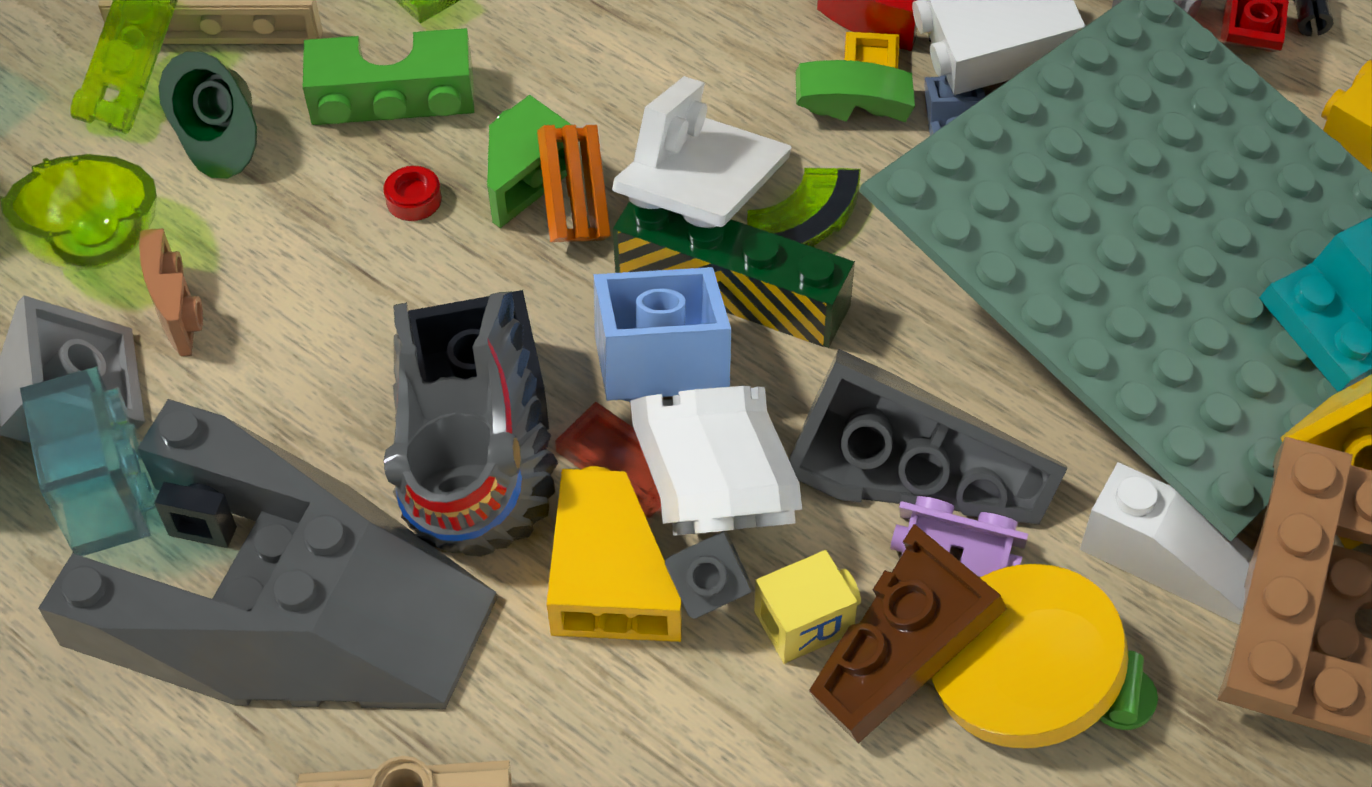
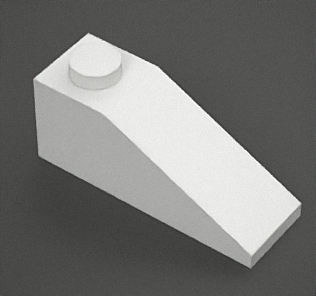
M1118 462L1091 510L1080 550L1240 625L1245 600L1244 584L1254 551L1237 537L1230 542L1172 486Z

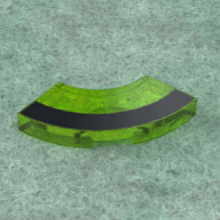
M804 168L803 179L795 192L776 205L762 209L747 210V225L814 247V245L827 238L834 231L839 232L850 218L859 194L861 169Z

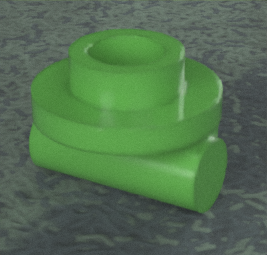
M1128 650V669L1122 689L1113 705L1100 718L1103 723L1116 729L1132 730L1145 725L1152 718L1158 704L1157 689L1149 676L1143 672L1144 657L1138 652Z

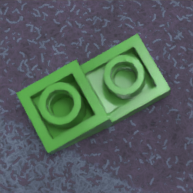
M824 60L800 63L795 71L796 105L807 108L810 112L817 115H828L846 122L855 106H858L873 115L887 116L906 122L915 108L912 73L868 62Z

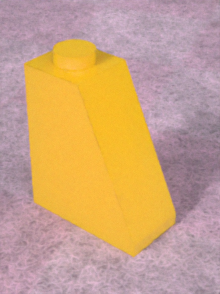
M598 466L585 467L581 470L562 469L546 604L551 636L681 642V598L665 566V560L625 471H610Z

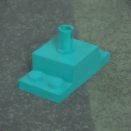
M1372 217L1336 234L1312 263L1271 283L1259 297L1337 392L1372 374Z

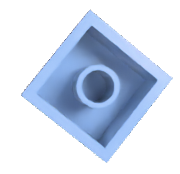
M713 267L593 274L595 340L607 401L624 400L630 402L631 400L650 395L662 394V397L679 395L680 391L730 387L731 326Z

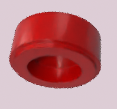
M402 167L391 173L384 183L383 190L387 208L398 219L405 221L422 220L433 215L441 205L442 194L439 179L433 171L426 167Z

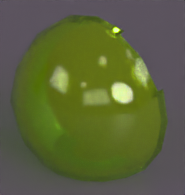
M93 154L58 157L52 160L44 158L42 163L32 166L31 173L14 183L5 197L0 196L2 215L12 236L42 263L65 270L101 269L121 261L139 245L140 233L150 228L155 219L157 200L154 179L139 165L118 157Z

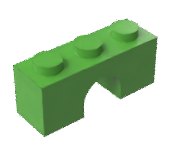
M467 28L413 32V48L410 54L402 61L391 65H375L363 59L359 36L304 40L303 91L311 124H340L475 113L473 65Z

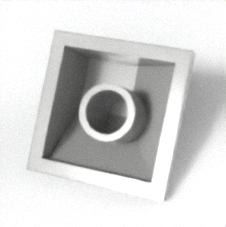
M23 295L17 302L0 355V436L55 448L139 429L145 423L132 328Z

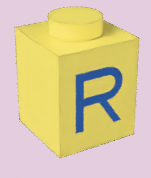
M827 550L755 579L754 612L783 664L842 639L848 627L855 624L857 606L861 604L859 589L853 576L847 569L838 570Z

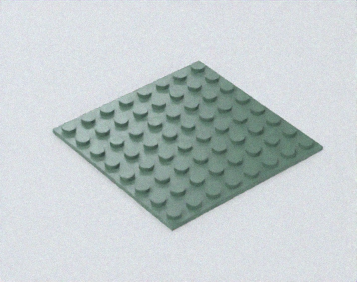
M1122 0L865 181L859 189L863 196L1230 542L1268 505L1274 477V468L1272 466L1275 455L1282 444L1280 437L1328 398L1338 393L1259 297L1271 283L1312 263L1336 234L1372 217V172L1173 0Z

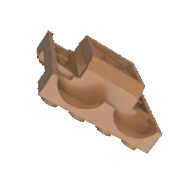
M1285 437L1274 458L1272 466L1274 468V477L1270 498L1258 542L1249 563L1244 584L1245 600L1240 625L1217 700L1372 745V639L1365 637L1358 630L1355 623L1357 611L1363 609L1372 610V555L1333 545L1335 535L1372 545V471L1352 466L1353 454Z

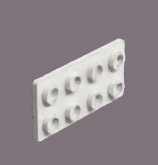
M683 76L645 107L634 162L614 178L612 190L628 196L629 201L636 206L647 209L664 208L682 214L687 222L695 226L704 228L723 227L784 164L790 156L792 147L788 144L706 118L707 104L701 102L705 83Z

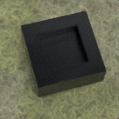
M163 482L154 504L168 535L228 548L237 526L225 495L204 484L193 483L183 486Z

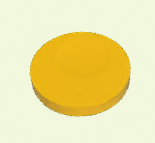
M1045 564L1015 565L980 577L1001 595L1007 610L932 677L937 693L949 715L972 735L986 742L1010 748L1050 746L1075 737L1087 730L1113 705L1122 689L1128 669L1127 640L1120 616L1112 601L1096 584L1086 577L1058 566Z

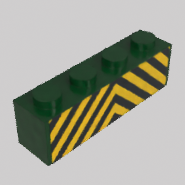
M630 201L628 202L613 227L615 273L713 267L726 313L822 347H830L851 306L855 261L732 219L723 227L704 228L690 224L684 219L682 214L664 208H642Z

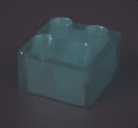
M97 366L20 388L40 491L72 552L85 556L151 536L146 511L156 509L154 504L155 498L146 472L141 473L139 460L142 458L137 449L141 441L134 423L129 424L127 410L119 388L107 390Z

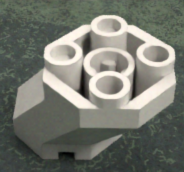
M733 386L680 391L679 395L672 396L673 399L663 400L662 394H657L630 401L633 428L661 499L663 524L672 523L673 536L796 523L794 510H802L800 483L767 412L765 387Z

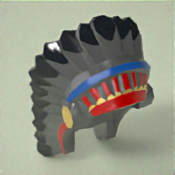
M512 291L490 294L479 336L473 345L477 377H471L466 380L457 377H441L437 381H423L419 371L417 347L415 345L408 304L406 302L393 305L394 322L397 332L393 339V370L396 383L393 385V396L396 410L394 444L385 450L384 470L388 482L395 485L393 493L402 511L401 518L411 530L417 532L416 536L426 541L433 547L451 553L462 552L470 556L482 557L493 553L495 549L508 548L515 540L530 537L534 531L533 525L537 521L548 517V499L556 492L551 474L558 465V461L554 454L547 450L551 434L541 423L542 404L536 396L537 378L534 377L531 370L527 369L530 351L523 348V324L513 318L514 300Z

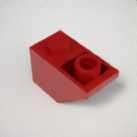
M1226 0L1220 42L1272 52L1281 51L1285 39L1289 0Z

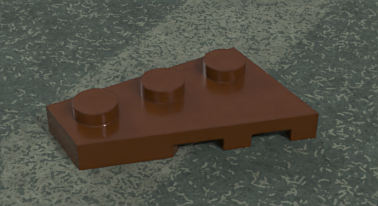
M913 524L903 540L906 550L893 571L884 570L872 589L876 598L860 623L848 627L809 689L816 703L858 744L1007 610L1001 595L915 524Z

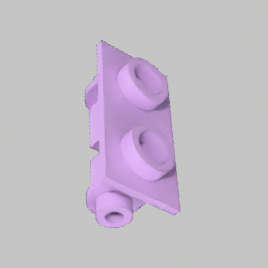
M917 496L915 505L903 501L900 502V517L910 519L908 527L896 524L890 549L902 552L903 555L906 550L903 540L913 524H915L949 553L951 546L963 549L960 562L978 577L1005 567L1021 565L1022 557L1010 554L1012 546L1024 549L1028 538V533L1016 531L1017 521L987 512H980L978 521L953 514L954 505L925 496Z

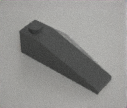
M838 349L789 457L798 481L839 500L862 502L863 499L895 503L900 506L901 501L915 505L917 496H925L948 502L954 505V511H961L963 515L979 517L980 512H987L1005 516L1017 522L1040 524L1068 469L1065 464L901 377L841 349Z

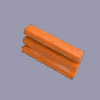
M543 125L537 130L550 242L602 241L607 239L611 234L597 125H586L583 128H576V125H565L562 128H555V125ZM557 142H563L567 171L566 186L568 197H570L573 229H567ZM578 142H580L590 228H588Z

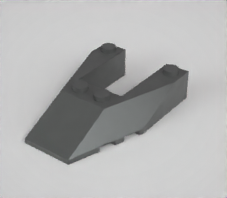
M167 399L137 448L154 488L160 491L163 482L183 486L193 483L204 484L225 495L232 514L256 521L214 597L211 599L72 553L38 607L60 646L235 706H249L251 700L290 701L292 707H319L321 701L359 702L361 708L446 709L497 601V593L432 545L418 538L414 532L347 484L225 416Z

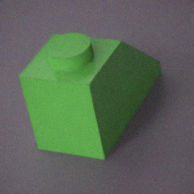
M528 95L511 109L503 111L489 125L487 188L492 223L499 228H502L544 195L537 130L543 125H555V128L572 125L531 95ZM557 142L561 180H563L567 176L563 142Z

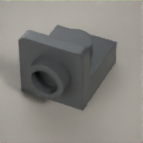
M722 531L669 556L665 560V566L691 618H698L755 591L728 532Z

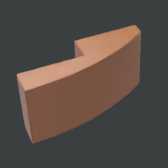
M164 229L140 230L139 250L143 277L162 328L179 356H192L194 332L202 331L203 328L201 299L199 296H191L184 277L181 254L179 251H171Z

